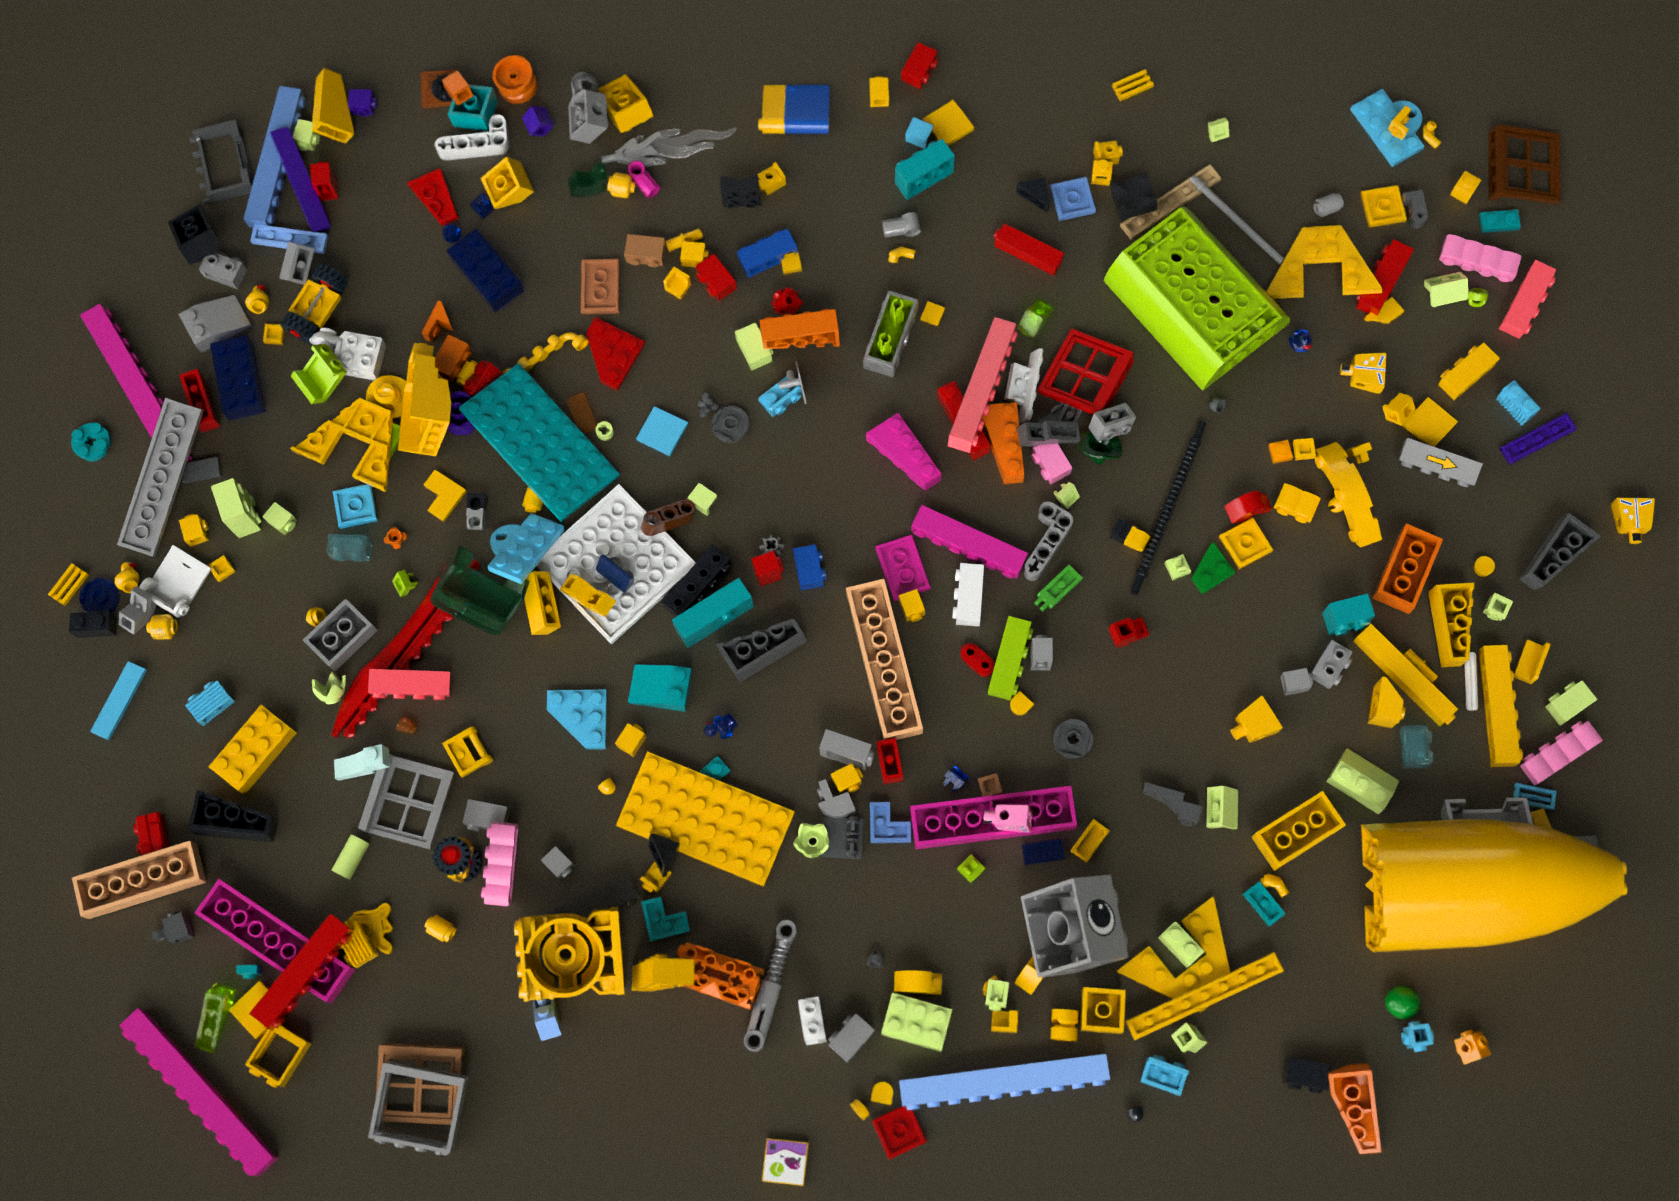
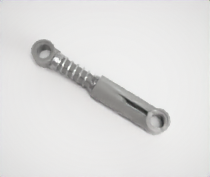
M783 920L776 927V943L774 944L776 948L773 949L774 954L771 955L773 957L770 960L771 965L768 966L769 970L766 971L768 975L765 976V980L761 981L748 1029L744 1037V1044L751 1052L761 1051L765 1046V1040L781 989V985H779L781 982L779 980L781 979L780 974H783L781 971L782 968L784 969L783 964L786 963V954L789 952L788 950L797 936L796 926L790 920ZM783 927H791L792 934L790 936H783L781 934ZM762 1011H765L760 1025L759 1031H757V1026L759 1023ZM754 1035L760 1037V1043L756 1047L749 1045V1039Z

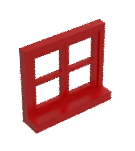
M1071 328L1039 385L1038 393L1094 415L1095 412L1110 407L1134 363V352ZM1076 342L1094 349L1084 368L1066 361ZM1099 351L1117 358L1107 377L1089 370ZM1062 368L1080 375L1070 394L1052 387ZM1084 377L1103 384L1093 403L1074 396Z

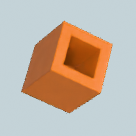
M458 71L442 80L447 92L457 105L473 97L469 85Z

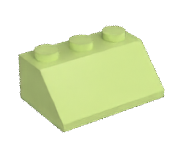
M1346 748L1326 782L1375 813L1380 814L1393 796L1399 780Z

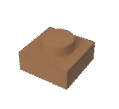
M997 773L977 779L982 797L1003 793Z

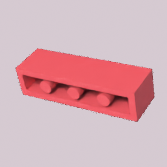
M1535 259L1499 327L1500 330L1518 339L1524 333L1528 334L1532 327L1531 319H1535L1540 311V308H1538L1539 303H1543L1548 295L1545 292L1547 287L1551 288L1556 279L1553 276L1556 269Z
M369 669L368 693L373 695V698H385V695H393V699H405V696H413V699L425 700V696H433V700H445V697H450L451 673L447 671Z

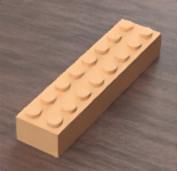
M880 579L847 587L846 595L883 740L892 738L899 740L923 734V726L885 580Z

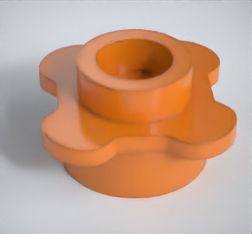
M392 527L384 537V542L392 545L394 549H400L401 543L407 539V535L404 532L401 533L396 527Z

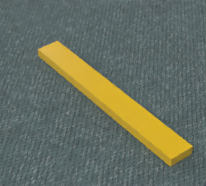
M1274 952L1125 1022L1135 1041L1273 977L1284 970Z

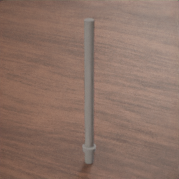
M1196 175L1190 179L1197 187L1196 190L1204 193L1279 265L1284 261V258L1206 186L1207 183L1205 181L1202 182Z

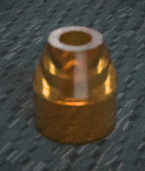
M402 716L395 730L403 734L414 735L418 726L411 719Z

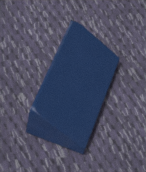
M604 554L600 556L596 571L623 593H626L634 584L632 576Z

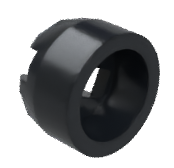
M1142 1106L1126 1110L1127 1116L1132 1122L1142 1120L1144 1115Z

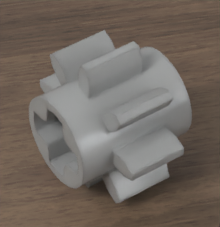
M770 534V538H762L764 545H760L759 548L762 551L765 550L763 554L774 551L775 556L779 555L781 557L779 550L784 549V545L779 544L781 541L780 537L775 539ZM770 545L771 547H773L775 545V549H768V546Z

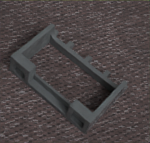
M236 119L192 130L194 136L189 138L190 143H197L199 150L193 152V157H200L202 166L196 168L198 174L204 173L206 180L205 183L200 184V189L208 190L206 192L207 198L203 199V203L208 205L250 194L253 180L241 127ZM231 134L236 145L242 183L213 190L202 141Z

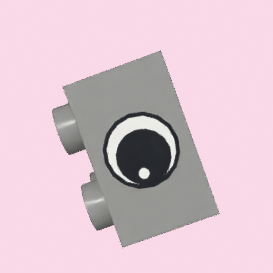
M1111 875L1072 878L1020 896L1037 978L1074 974L1129 957L1127 952V935L1122 929L1118 911V894L1113 888Z

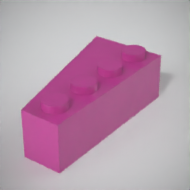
M899 413L866 433V441L876 447L883 456L890 459L897 468L905 472L924 491L941 481V472Z

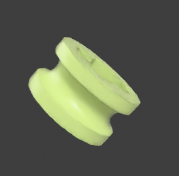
M606 421L597 424L595 430L598 438L604 441L611 439L614 434L612 425ZM604 427H607V430L609 432H606L607 434L603 435L600 430H603Z

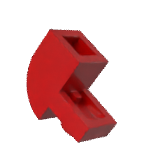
M1258 490L1244 494L1224 506L1232 523L1245 522L1256 514L1268 513L1272 510L1268 497L1264 492L1259 493Z
M1142 617L1134 620L1127 618L1112 623L1108 628L1116 648L1128 646L1130 643L1150 635Z

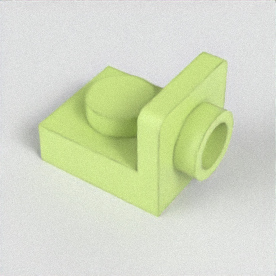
M988 980L985 1005L989 1006V1010L1001 1011V1008H1006L1009 982Z

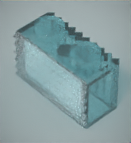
M1427 725L1403 726L1399 730L1402 768H1428L1434 759L1433 751L1429 750V743L1432 741L1431 731H1428Z

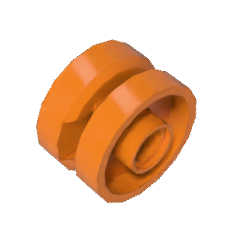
M517 55L507 56L496 64L493 70V80L503 99L509 103L522 104L529 101L535 95L538 89V81L530 63L525 58Z

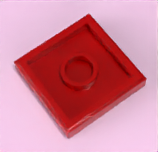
M907 1106L899 1107L872 1120L889 1160L927 1142L913 1110H907Z

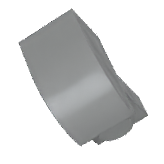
M138 586L134 587L131 590L130 604L119 612L118 625L133 635L142 629L152 617L156 608V604L152 602V595Z
M826 779L818 782L820 788L816 789L820 800H825L818 803V806L825 816L829 818H846L856 814L848 792L833 797Z

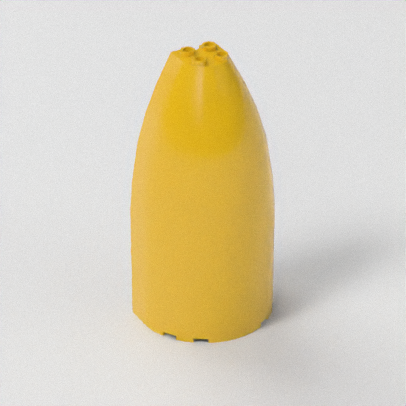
M1486 819L1361 824L1363 866L1373 873L1374 906H1364L1366 947L1372 952L1482 947L1543 936L1573 925L1603 909L1622 895L1627 894V885L1624 882V874L1627 872L1625 862H1620L1617 856L1558 830L1528 823Z

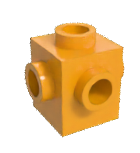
M1471 1029L1460 1033L1461 1038L1454 1040L1456 1050L1464 1064L1491 1055L1487 1039L1483 1036L1482 1031L1473 1033Z

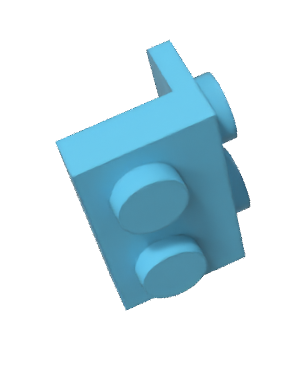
M1153 1055V1058L1148 1057L1140 1082L1181 1096L1186 1077L1189 1074V1070L1185 1069L1186 1066L1177 1062H1173V1065L1166 1063V1059L1158 1055Z

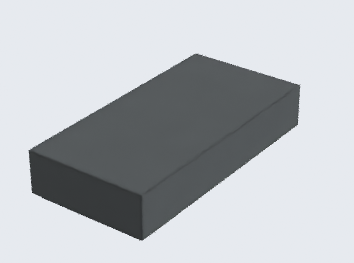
M214 457L186 463L181 478L182 483L187 484L222 477L219 458Z

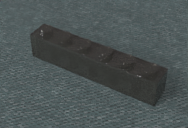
M627 874L540 915L573 913L587 918L596 909H607L616 906L621 908L625 905L627 908L637 904V900L641 899L632 876ZM593 916V918L590 920L593 924H594V916ZM573 923V931H579L577 924ZM554 924L551 925V931L542 940L540 948L544 947L546 940L555 933Z

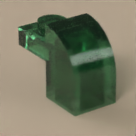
M596 163L589 172L575 171L568 179L571 196L589 197L602 193L605 190L604 183L607 180L604 164Z

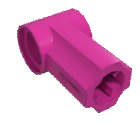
M633 161L629 164L628 172L632 176V182L636 183L647 198L657 195L660 191V186L645 170L643 163ZM634 171H641L640 174H633Z

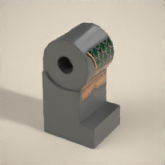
M1423 190L1404 192L1401 198L1403 206L1407 205L1410 216L1408 223L1412 228L1419 229L1424 226L1428 219Z

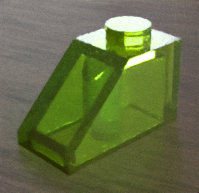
M1038 299L1026 309L1017 328L1024 335L1034 338L1041 331L1055 308Z

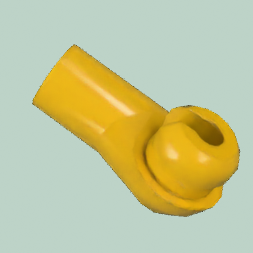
M1428 121L1423 127V139L1436 149L1442 142L1434 136L1436 123Z
M898 247L889 252L888 260L889 262L897 263L898 258L902 256L914 259L916 250Z
M1266 874L1260 879L1261 884L1265 888L1269 886L1275 887L1281 898L1290 893L1282 879L1278 876Z

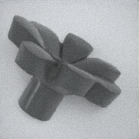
M703 393L702 401H698V407H701L699 415L706 417L710 410H717L718 403H713L710 393Z

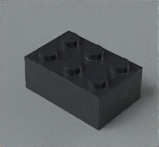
M201 204L168 221L178 249L190 265L200 262L204 257L218 252L223 247L211 218Z

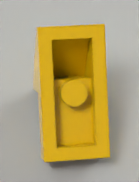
M1033 956L1014 982V984L1030 995L1043 978H1037Z

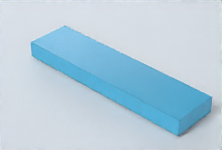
M129 661L127 662L90 731L91 733L110 741L147 672L146 669Z

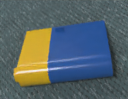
M764 85L762 119L758 121L759 130H762V134H829L830 85Z

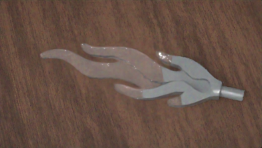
M734 127L724 132L698 129L674 138L667 137L679 135L680 129L661 130L645 140L644 135H639L616 150L615 154L601 156L603 164L613 161L627 165L633 161H640L644 167L665 164V158L647 157H688L703 149L714 148L715 145L711 142H702L689 147L687 145L699 140L725 139L735 133L737 128Z

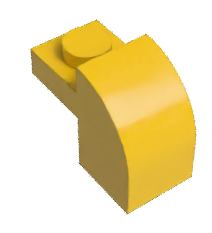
M895 971L894 992L941 995L942 974L928 971Z

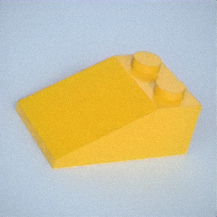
M626 74L599 88V93L606 94L608 105L606 112L621 133L629 131L632 127L646 122L649 118L653 117L647 99Z

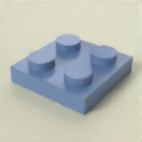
M1087 177L1050 185L1059 221L1096 212Z

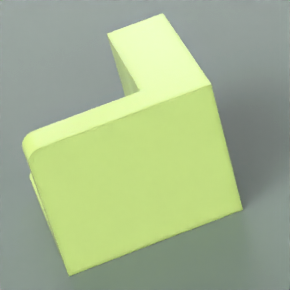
M700 483L688 496V500L695 504V508L706 516L710 513V506L717 499L715 493Z

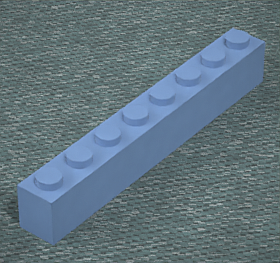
M279 86L243 218L248 227L254 228V224L271 226L275 222V210L280 204L279 195L280 191L284 188V176L287 173L271 139L270 132L288 126L293 137L298 119L302 120V109L306 106V97L301 89Z

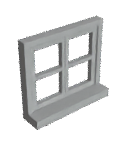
M389 753L390 768L376 771L358 829L366 833L431 850L455 773L395 757ZM396 768L416 773L408 798L388 793ZM421 774L441 779L434 804L413 799ZM385 800L406 805L398 830L378 825ZM411 806L431 812L423 837L403 832Z

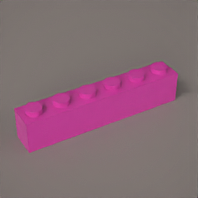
M921 505L912 523L911 531L916 536L929 538L935 545H944L951 552L964 554L970 561H979L990 570L997 569L1005 577L1011 579L1013 577L1018 578L1027 560V552Z

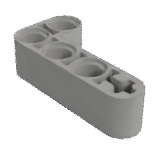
M1044 502L1039 508L1038 518L1049 528L1025 564L1024 576L1030 581L1039 579L1073 525L1072 515L1052 502ZM1050 510L1052 515L1046 516L1042 511ZM1066 520L1069 525L1062 526L1059 521ZM1055 535L1059 540L1053 542L1049 539V536ZM1045 551L1048 553V556L1041 557L1038 553ZM1035 563H1037L1036 571L1030 572V569H1033Z

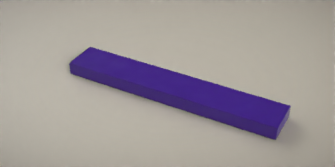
M288 126L271 131V139L311 231L318 233L330 229V223L312 186L311 179Z

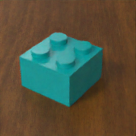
M469 85L473 97L460 105H457L452 99L448 116L453 127L488 131L489 120L494 115L498 99L493 87Z
M1368 594L1329 603L1322 613L1329 636L1335 634L1336 637L1347 634L1349 630L1354 629L1355 632L1366 629V626L1375 617Z

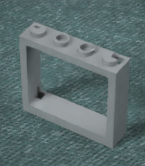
M390 1060L385 1061L382 1066L368 1138L374 1139L379 1144L391 1142L394 1143L395 1147L399 1148L415 1147L414 1150L419 1152L432 1150L435 1151L436 1155L447 1156V1154H451L455 1149L469 1076ZM392 1073L459 1086L448 1143L380 1130Z

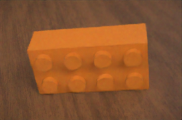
M1406 523L1399 533L1372 599L1410 614L1417 604L1443 539Z

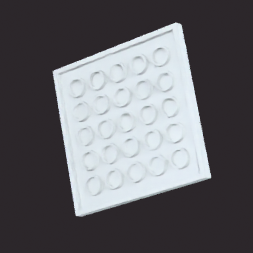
M619 484L564 532L536 565L540 571L550 573L551 582L611 645L665 597L696 563L666 532L654 536L643 534L641 524L647 512ZM602 554L632 576L634 584L626 593H623L596 571V566ZM570 574L580 576L596 590L607 593L616 601L606 617L587 609L560 590Z

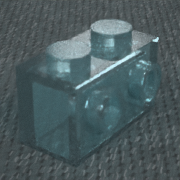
M328 534L326 553L335 561H370L372 541L367 535Z

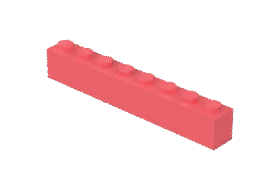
M994 317L950 432L949 447L970 453L972 446L976 447L979 439L977 433L978 431L982 432L985 420L982 419L984 416H988L991 406L988 403L994 400L996 394L994 387L1000 384L1002 377L999 375L1000 371L1004 372L1007 364L1005 358L1010 357L1013 347L1010 346L1011 342L1015 343L1018 332L1015 331L1016 323Z

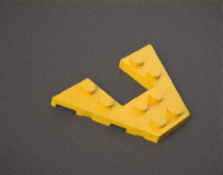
M1334 225L1302 227L1266 292L1272 299L1304 297L1303 264L1342 262L1343 295L1382 293V287L1342 226Z
M358 398L351 406L340 411L341 414L332 421H326L315 432L308 434L307 439L297 446L290 448L293 452L324 465L343 433L368 443L370 446L352 476L361 482L386 492L393 413L388 409Z
M1211 897L1180 922L1195 942L1205 951L1206 955L1176 979L1150 946L1116 972L1172 999L1230 973L1214 897ZM1206 1008L1201 1009V1010H1199V1011H1197V1012H1200V1013H1201V1012L1204 1011Z

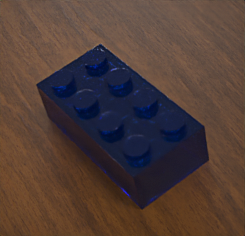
M474 229L446 250L450 260L494 313L525 291L518 277L477 229Z
M248 335L210 343L222 413L230 421L266 412L254 344Z

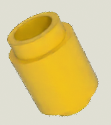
M473 360L471 362L466 361L457 375L456 383L464 388L465 382L474 373L477 362Z
M527 487L522 506L525 507V511L530 513L541 511L543 502Z
M438 915L430 916L425 923L426 933L442 942L446 941L449 943L457 930L453 927L452 923Z

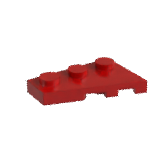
M440 168L407 182V185L442 226L459 219L445 177Z

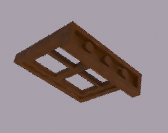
M1496 124L1489 131V200L1497 201L1500 197H1508L1558 205L1561 202L1560 133ZM1508 137L1525 140L1526 160L1508 158ZM1531 141L1549 143V164L1531 161ZM1508 166L1526 168V189L1508 186ZM1531 169L1549 172V192L1531 190Z

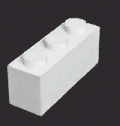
M960 563V569H956L955 581H959V587L954 589V600L958 601L957 607H953L952 617L956 619V625L980 626L984 565Z

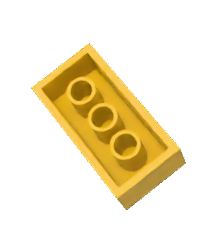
M260 705L209 765V768L245 795L297 732L264 706Z
M1322 791L1256 832L1252 839L1275 871L1341 830L1346 824Z

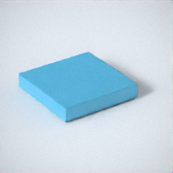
M654 406L636 440L671 457L688 426V422Z
M364 484L333 491L338 527L340 529L378 521L372 486Z

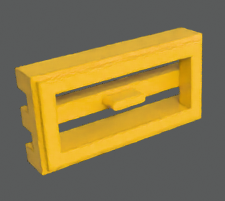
M1145 69L1113 83L1112 87L1119 100L1123 101L1153 88L1154 83L1150 81L1151 78L1147 75ZM1144 82L1147 83V84L1142 85V86H1140V87H1138V88H1135V89H1133V90H1131V91H1128V92H1126V93H1124V94H1121V92H1124V91H1126V90H1128V89H1132V88L1136 87L1137 85H1140V84H1142V83H1144Z
M71 563L48 595L66 606L89 574ZM79 574H81L77 581L74 583V585L71 587L73 581L77 578ZM71 587V589L67 592V594L64 596V598L61 599V597L64 595V593L67 591V589H69V588Z

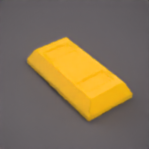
M1093 819L1070 851L1087 863L1110 830Z

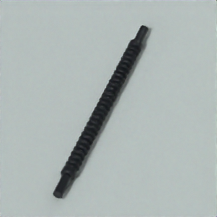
M1199 421L1194 436L1189 440L1190 446H1187L1188 450L1185 451L1186 455L1183 456L1184 460L1181 461L1180 470H1177L1178 475H1175L1176 479L1173 480L1174 484L1171 485L1172 489L1169 490L1170 494L1167 495L1168 499L1165 500L1166 504L1163 505L1162 514H1159L1160 519H1157L1158 523L1155 524L1156 528L1153 529L1154 533L1151 534L1153 538L1149 539L1151 543L1147 544L1149 548L1145 549L1146 553L1143 554L1144 558L1141 559L1140 568H1137V577L1130 591L1133 595H1138L1144 578H1147L1149 574L1147 570L1151 569L1149 565L1153 564L1151 560L1155 559L1153 555L1157 554L1155 550L1159 549L1157 545L1161 544L1159 540L1163 539L1161 536L1165 534L1163 530L1167 529L1166 525L1169 524L1167 521L1171 519L1169 516L1173 515L1171 511L1175 510L1173 506L1177 505L1175 501L1179 500L1177 496L1181 495L1179 491L1183 490V482L1186 481L1185 477L1188 476L1189 467H1192L1191 462H1194L1193 457H1196L1197 448L1202 443L1201 437L1207 425L1204 421Z

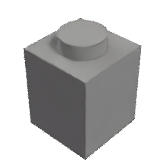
M1307 668L1283 672L1280 676L1285 696L1307 692L1312 687L1311 685H1313L1312 675L1308 673Z
M556 846L541 859L559 880L562 878L566 879L573 872L574 864Z

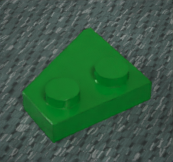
M1213 542L1191 580L1203 595L1233 576L1235 571Z

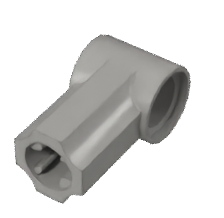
M915 212L906 213L900 218L882 220L885 238L904 234L907 237H913L921 233L918 214Z

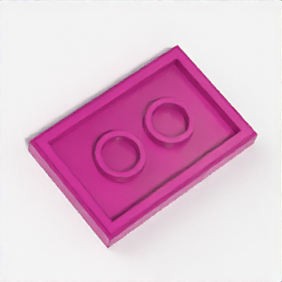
M912 535L875 546L893 601L898 600V595L915 589L918 590V593L931 590Z

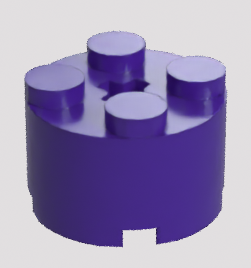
M456 391L450 394L451 412L447 430L455 435H469L475 429L459 410L461 405L472 398L465 392Z

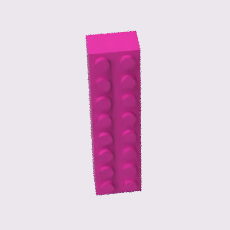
M1071 786L910 806L915 850L1075 830L1077 827ZM996 805H1028L1032 811L1031 833L998 830L995 827V823H984V812L995 811Z
M218 879L195 911V914L280 972L286 969L310 939L221 879ZM338 957L332 962L329 961L324 967L325 972L318 979L315 978L311 983L310 992L329 1004L334 1002L355 972L354 968Z

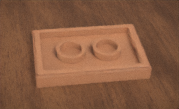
M582 259L581 314L619 313V259Z

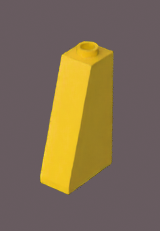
M324 68L316 77L312 131L346 144L354 135V129L341 74Z

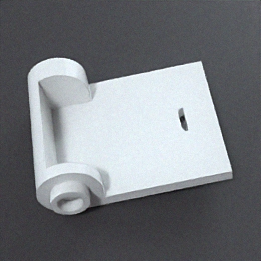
M173 545L153 578H146L139 588L152 595L153 603L172 615L181 617L189 611L190 603L212 568Z

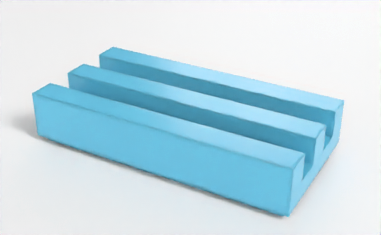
M1521 783L1514 784V798L1527 797V799L1550 803V805L1527 801L1529 807L1554 811L1557 791ZM1520 789L1551 795V798L1522 793Z

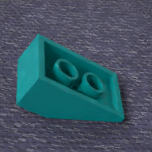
M635 664L628 703L686 712L693 677L691 668L672 665Z

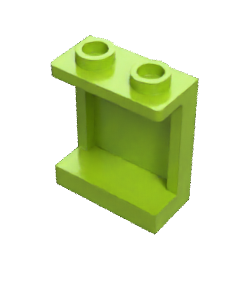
M317 344L311 347L314 354L303 370L294 371L291 375L311 404L325 403L347 373L342 363L327 344Z

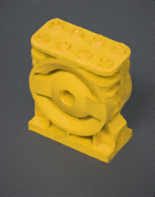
M618 906L593 910L587 918L573 913H557L539 916L531 915L528 917L519 916L518 921H515L514 933L515 936H519V941L516 944V956H520L521 960L517 965L518 977H522V982H520L519 997L524 998V1002H529V1000L540 1001L541 999L548 998L551 1000L558 997H573L584 993L590 988L599 995L624 994L625 986ZM593 916H594V924L590 921V920L593 918ZM573 923L577 924V929L588 937L593 950L591 963L587 970L581 974L582 983L579 985L577 984V974L584 969L588 962L589 947L584 937L578 932L573 931ZM553 924L555 925V933L546 940L542 956L547 969L559 977V986H555L554 976L550 975L543 968L539 957L541 942L551 931V925ZM611 930L612 945L610 947H605L603 937L599 931ZM562 949H569L572 955L566 959L561 957L560 951ZM610 955L613 958L614 971L602 972L605 956ZM596 981H599V987L595 984Z

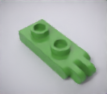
M1068 565L1037 594L1039 598L1034 604L1038 606L1044 602L1045 604L1040 608L1042 612L1048 607L1052 609L1082 581L1083 577Z

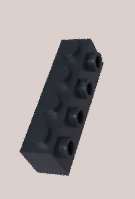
M712 544L662 601L663 607L677 617L704 600L708 590L716 587L721 575H726L731 569V558Z

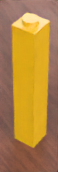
M1372 624L1356 637L1353 642L1439 727L1444 722L1448 725L1456 718L1454 713L1458 708Z

